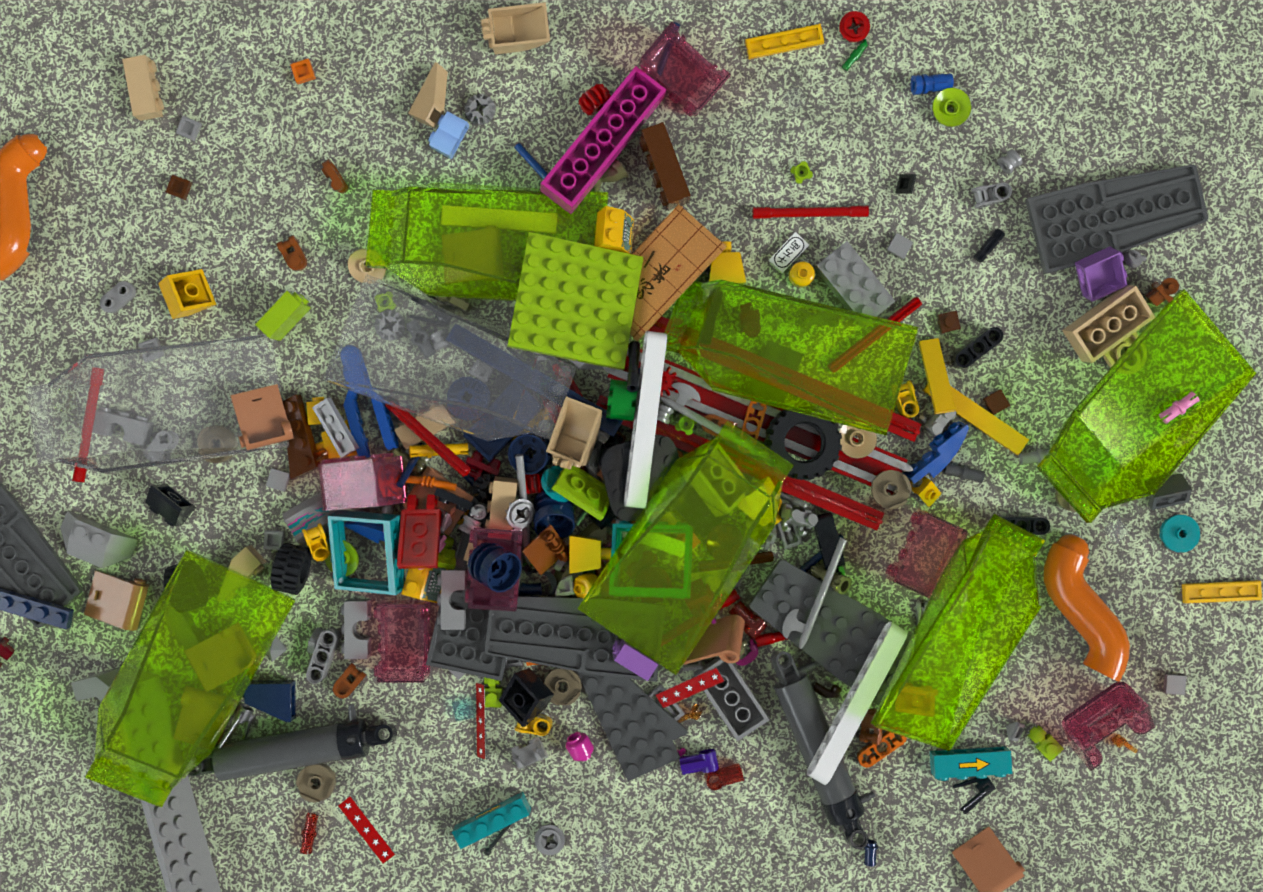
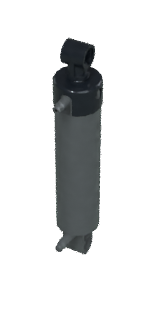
M775 650L771 654L770 659L779 682L774 685V689L808 768L830 728L807 674L819 667L820 664L815 661L797 668L790 653L783 650ZM783 654L785 660L782 664H779L778 658ZM842 758L828 784L823 785L813 778L812 780L830 825L841 826L844 840L855 849H863L868 843V835L863 831L859 818L865 812L863 803L874 798L875 793L871 791L859 796ZM858 833L857 840L853 841L854 835Z
M354 704L348 705L349 720L346 722L227 742L220 749L218 748L216 729L211 728L209 729L210 755L188 760L185 764V771L190 776L215 773L219 781H226L329 762L364 758L369 754L370 746L393 742L397 737V729L392 724L367 727L363 719H357ZM385 728L389 731L387 739L382 736V731ZM196 762L200 765L199 771L195 769Z

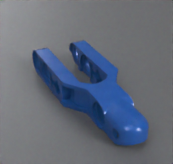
M352 345L344 347L341 351V360L344 366L343 372L348 392L343 406L351 434L359 446L356 450L357 454L363 460L371 456L368 446L369 440L364 433L362 426L364 423L357 402L358 391L366 390L370 394L386 449L389 451L393 448H398L399 443L390 412L385 407V396L372 386L362 352Z

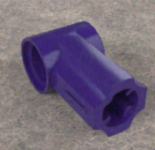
M706 749L700 751L699 754L679 758L682 775L700 771L711 773L719 770L715 749Z

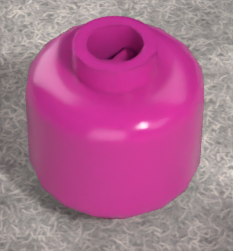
M575 732L567 738L565 747L574 761L584 762L591 757L594 746L586 733Z

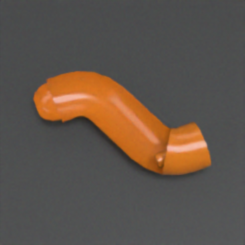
M36 134L16 135L0 149L1 281L15 273L30 255V253L26 252L31 230L26 180L29 173L40 166L39 163L47 153V147L39 140V135Z
M1073 534L1064 535L1056 543L1052 544L1046 558L1043 580L1047 593L1055 606L1088 643L1089 652L1083 664L1120 682L1129 660L1130 643L1126 630L1117 616L1084 579L1083 573L1089 562L1087 542Z

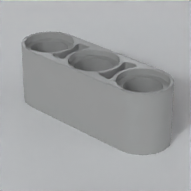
M328 628L319 635L306 672V678L312 684L321 682L329 672L340 640V632L335 628ZM327 633L333 636V642L326 639ZM320 651L327 654L326 660L320 657ZM314 669H317V670L320 671V673H321V677H320V678H318V677H316V676L314 675V673H313V672H314Z

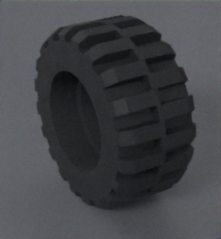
M796 405L779 412L771 420L765 432L764 446H766L765 452L771 461L770 463L781 474L794 479L810 480L824 475L827 470L830 471L834 467V462L838 461L840 457L838 456L839 450H842V445L840 444L842 435L838 431L839 426L837 422L833 421V417L829 413L813 405ZM797 424L811 425L818 431L821 438L819 452L813 458L806 461L792 458L785 448V436Z

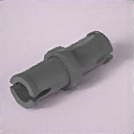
M949 463L943 471V474L960 477V480L968 479L980 483L983 482L985 477V471L971 469L967 465L958 466Z

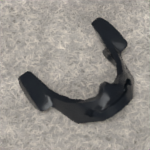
M528 564L522 566V573L526 575L537 573V570L531 569ZM545 571L542 575H545L551 584L548 596H554L557 588L556 578L549 571Z

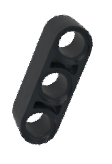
M992 327L981 332L952 355V366L962 369L972 365L1003 340L1002 330L998 327ZM990 332H993L996 336L994 341L989 339ZM975 343L980 346L979 353H976L973 349ZM959 355H963L965 358L963 365L958 362Z
M832 512L816 515L818 522L814 527L826 570L829 567L839 541ZM843 553L841 555L837 568L845 566Z
M995 516L989 522L991 531L1002 535H1044L1049 532L1051 527L1050 522L1046 518L1037 516ZM1002 520L1003 528L998 530L997 523ZM1021 520L1023 526L1020 530H1017L1016 524ZM1038 521L1042 523L1040 530H1037L1035 527Z

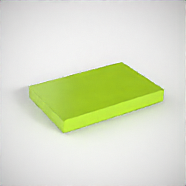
M572 466L571 470L562 468L552 487V490L600 521L604 518L610 505L605 484L575 466Z

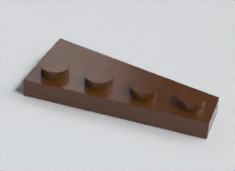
M301 394L294 395L283 401L286 416L294 439L287 440L290 479L299 478L322 467L310 425H308V417Z

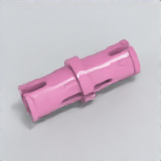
M1190 392L1181 400L1174 401L1171 407L1159 414L1160 419L1168 415L1167 418L1162 420L1165 424H1168L1179 414L1183 415L1189 407L1200 401L1199 397L1197 396L1190 400L1196 395L1194 392Z

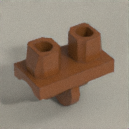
M1166 278L1161 284L1155 281L1151 284L1153 289L1145 296L1155 306H1158L1163 301L1170 303L1174 300L1170 295L1178 291L1179 283L1174 278Z

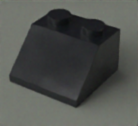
M168 484L151 485L145 501L150 506L149 509L155 514L163 516L165 518L164 521L170 526L183 525L196 508Z
M528 668L514 673L499 702L522 727H525L547 707L554 693Z

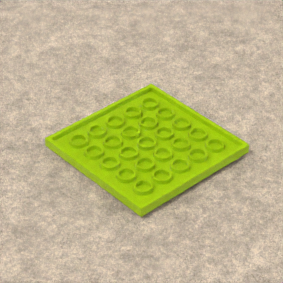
M529 232L507 347L624 370L643 257Z

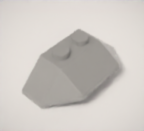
M69 510L60 527L67 554L100 568L108 567L132 557L139 540Z

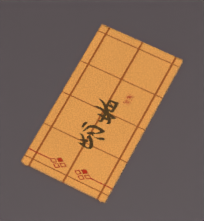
M679 204L633 253V255L643 257L630 333L636 341L640 340L645 332L656 323L726 248L724 243Z

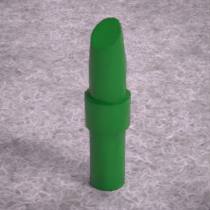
M866 39L852 51L850 57L841 66L845 71L849 70L867 48Z

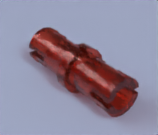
M310 813L306 814L305 826L301 832L303 838L300 853L307 854V850L308 854H311L313 851V842L317 836L316 825L319 817L316 813H311V817Z

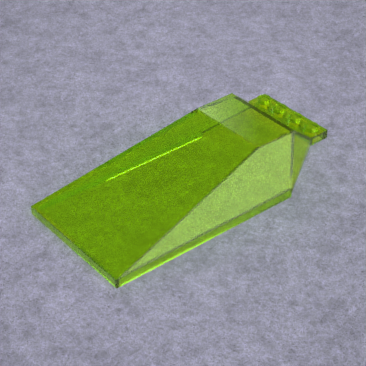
M436 182L408 186L393 191L372 190L366 267L388 269L428 296L516 301L528 233L532 232L594 246L597 212L608 206V192L590 191L574 212L570 214L543 194L540 188Z
M720 279L705 283L694 281L677 299L664 333L667 334L666 350L679 353L712 388V391L886 436L917 336L918 327Z
M1185 289L1179 290L1175 294L1174 300L1167 303L1156 318L1152 320L1077 405L1051 440L1048 454L1036 467L1086 523H1092L1105 508L1155 495L1257 374ZM1190 392L1196 394L1190 400L1197 396L1199 397L1200 401L1189 407L1186 413L1183 415L1179 414L1168 424L1162 421L1168 415L1160 419L1159 414L1171 407L1174 401L1181 400Z
M726 421L716 438L675 461L577 609L677 675L775 527L783 481L794 465L729 421Z
M994 514L984 531L962 540L941 574L871 721L874 727L944 750H951L1042 607L1039 605L1035 557L1043 546L1044 539Z
M186 549L98 707L95 759L85 778L162 808L171 790L213 751L295 603V599Z

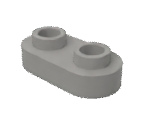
M126 281L116 284L100 299L101 309L107 313L118 312L135 297V286ZM126 288V292L122 294V289ZM109 300H111L110 306L107 305V302Z

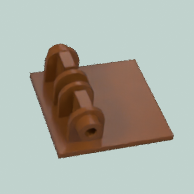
M551 524L521 550L540 575L547 571L558 559L563 562L569 560V548Z

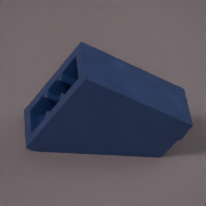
M250 680L244 684L242 697L245 704L285 722H292L296 718V680Z

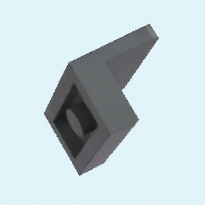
M1181 473L1147 480L1144 483L1150 494L1148 505L1151 510L1188 503L1190 500L1192 488Z

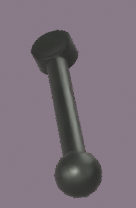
M511 825L503 828L489 848L484 850L486 856L491 854L493 847Z

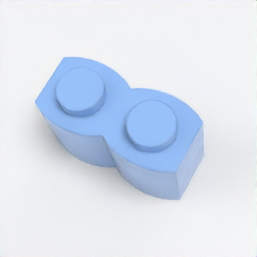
M447 111L445 115L442 114L439 118V127L436 132L433 131L428 141L430 142L429 146L431 149L452 159L469 129V124L467 121Z

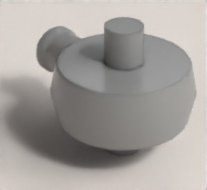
M1130 250L1124 255L1126 265L1131 268L1140 266L1147 259L1146 255H1141L1136 250Z

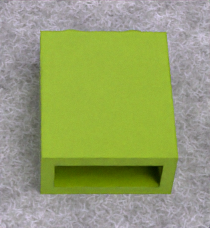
M286 291L255 326L268 338L281 341L311 309L307 304L309 301L302 294L299 295L297 292Z

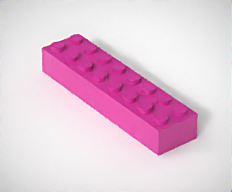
M635 66L541 182L540 191L568 213L572 214L662 102L667 89Z

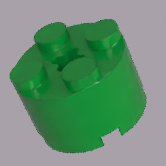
M611 379L607 406L611 407H607L606 418L634 421L637 392H629L627 390V381Z

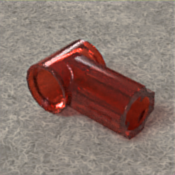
M741 601L735 604L728 612L730 615H739L745 620L744 632L753 640L767 627V624L758 615H754Z
M739 763L719 768L715 772L705 773L704 775L708 788L714 791L719 790L722 786L744 781ZM712 776L719 777L715 783H711L709 780Z

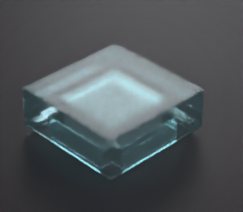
M472 697L452 702L456 721L475 718Z

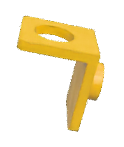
M925 476L922 478V484L919 487H913V483L910 482L911 491L917 494L928 507L941 495L935 484Z

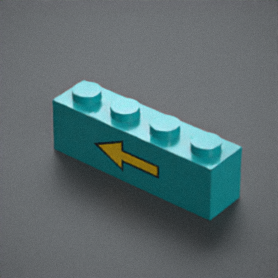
M1006 746L930 751L931 774L939 781H947L949 778L966 780L972 776L980 779L987 778L989 775L1006 777V774H1013L1011 750Z
M521 792L456 824L452 834L459 848L462 849L529 816L531 807L524 793Z

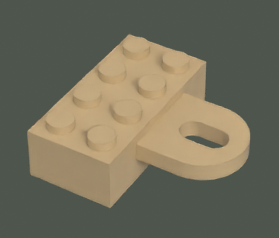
M1128 285L1115 291L1062 331L1082 362L1094 363L1103 356L1113 371L1120 374H1132L1137 372L1146 360V348L1136 331L1156 317L1137 286ZM1123 347L1128 349L1133 358L1129 365L1126 364L1121 356V349Z

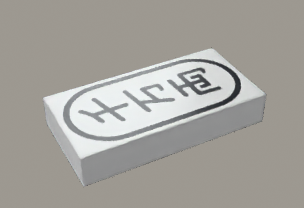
M795 232L768 261L783 273L809 244Z

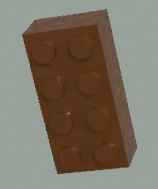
M664 122L641 130L639 144L642 152L647 153L646 163L649 171L653 170L654 172L652 179L655 188H660L659 198L662 206H666L669 211L688 204L691 194Z

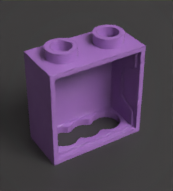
M1110 246L1075 262L1082 295L1091 302L1128 286L1126 281L1127 272L1123 266L1124 257L1120 251Z
M623 636L620 640L617 639L612 646L615 662L646 681L650 679L658 666L654 655Z

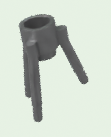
M243 703L235 707L227 720L228 723L234 717V722L219 743V749L226 742L238 722L244 724L247 721L242 740L247 739L251 722L255 717L252 714L254 710Z

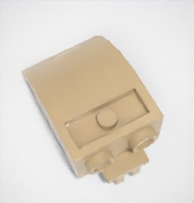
M546 2L488 9L489 17L481 19L483 38L488 40L490 49L493 48L495 55L534 49L550 41Z
M569 397L565 398L546 452L552 454V463L554 465H559L571 470L572 466L580 468L581 466L588 465L598 437L602 410Z

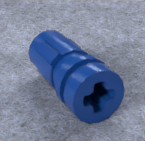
M951 73L933 74L927 76V74L913 75L911 77V92L913 95H920L921 93L927 94L930 91L937 92L953 88V75Z

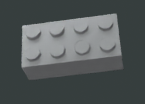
M848 241L814 267L815 271L860 327L867 325L895 302Z
M717 656L705 664L703 669L693 672L694 677L717 667L724 682L703 691L735 739L739 741L768 722L769 717L733 663H726Z

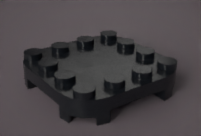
M655 434L645 508L624 506L631 440L615 445L612 444L602 453L599 460V468H601L610 504L609 507L619 519L636 521L645 518L664 487L671 492L657 514L672 511L685 502L686 486L678 452L674 442L669 437Z

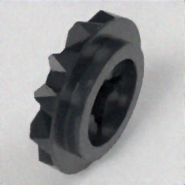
M484 474L475 480L472 491L474 497L479 502L487 505L488 500L492 501V494L489 493L487 496L486 491L482 489L487 488L488 483L494 482L495 475Z

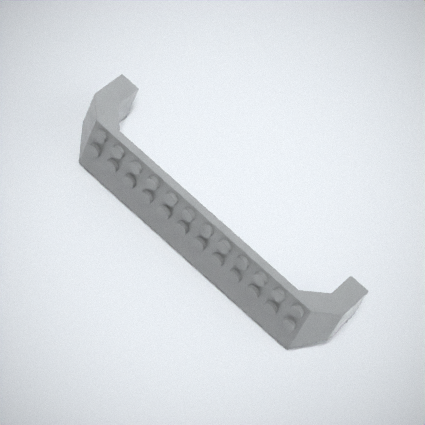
M122 666L71 682L76 701L97 697L116 713L166 891L221 892L189 777L185 771V763L178 740L173 738L175 729L160 676L133 667Z

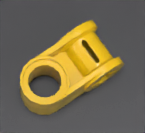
M911 380L902 385H892L891 392L899 414L906 418L916 416L919 413V405ZM906 404L911 405L913 408V412L910 415L905 412Z
M321 523L308 530L302 529L304 539L313 559L316 561L327 559L330 551Z
M539 714L525 727H522L517 722L514 730L520 733L545 736L549 733L553 722L549 716ZM544 721L548 728H540L538 722Z

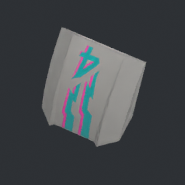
M318 493L284 512L282 515L296 542L301 546H306L302 529L308 530L321 523L324 533H328V515L336 510L328 496Z

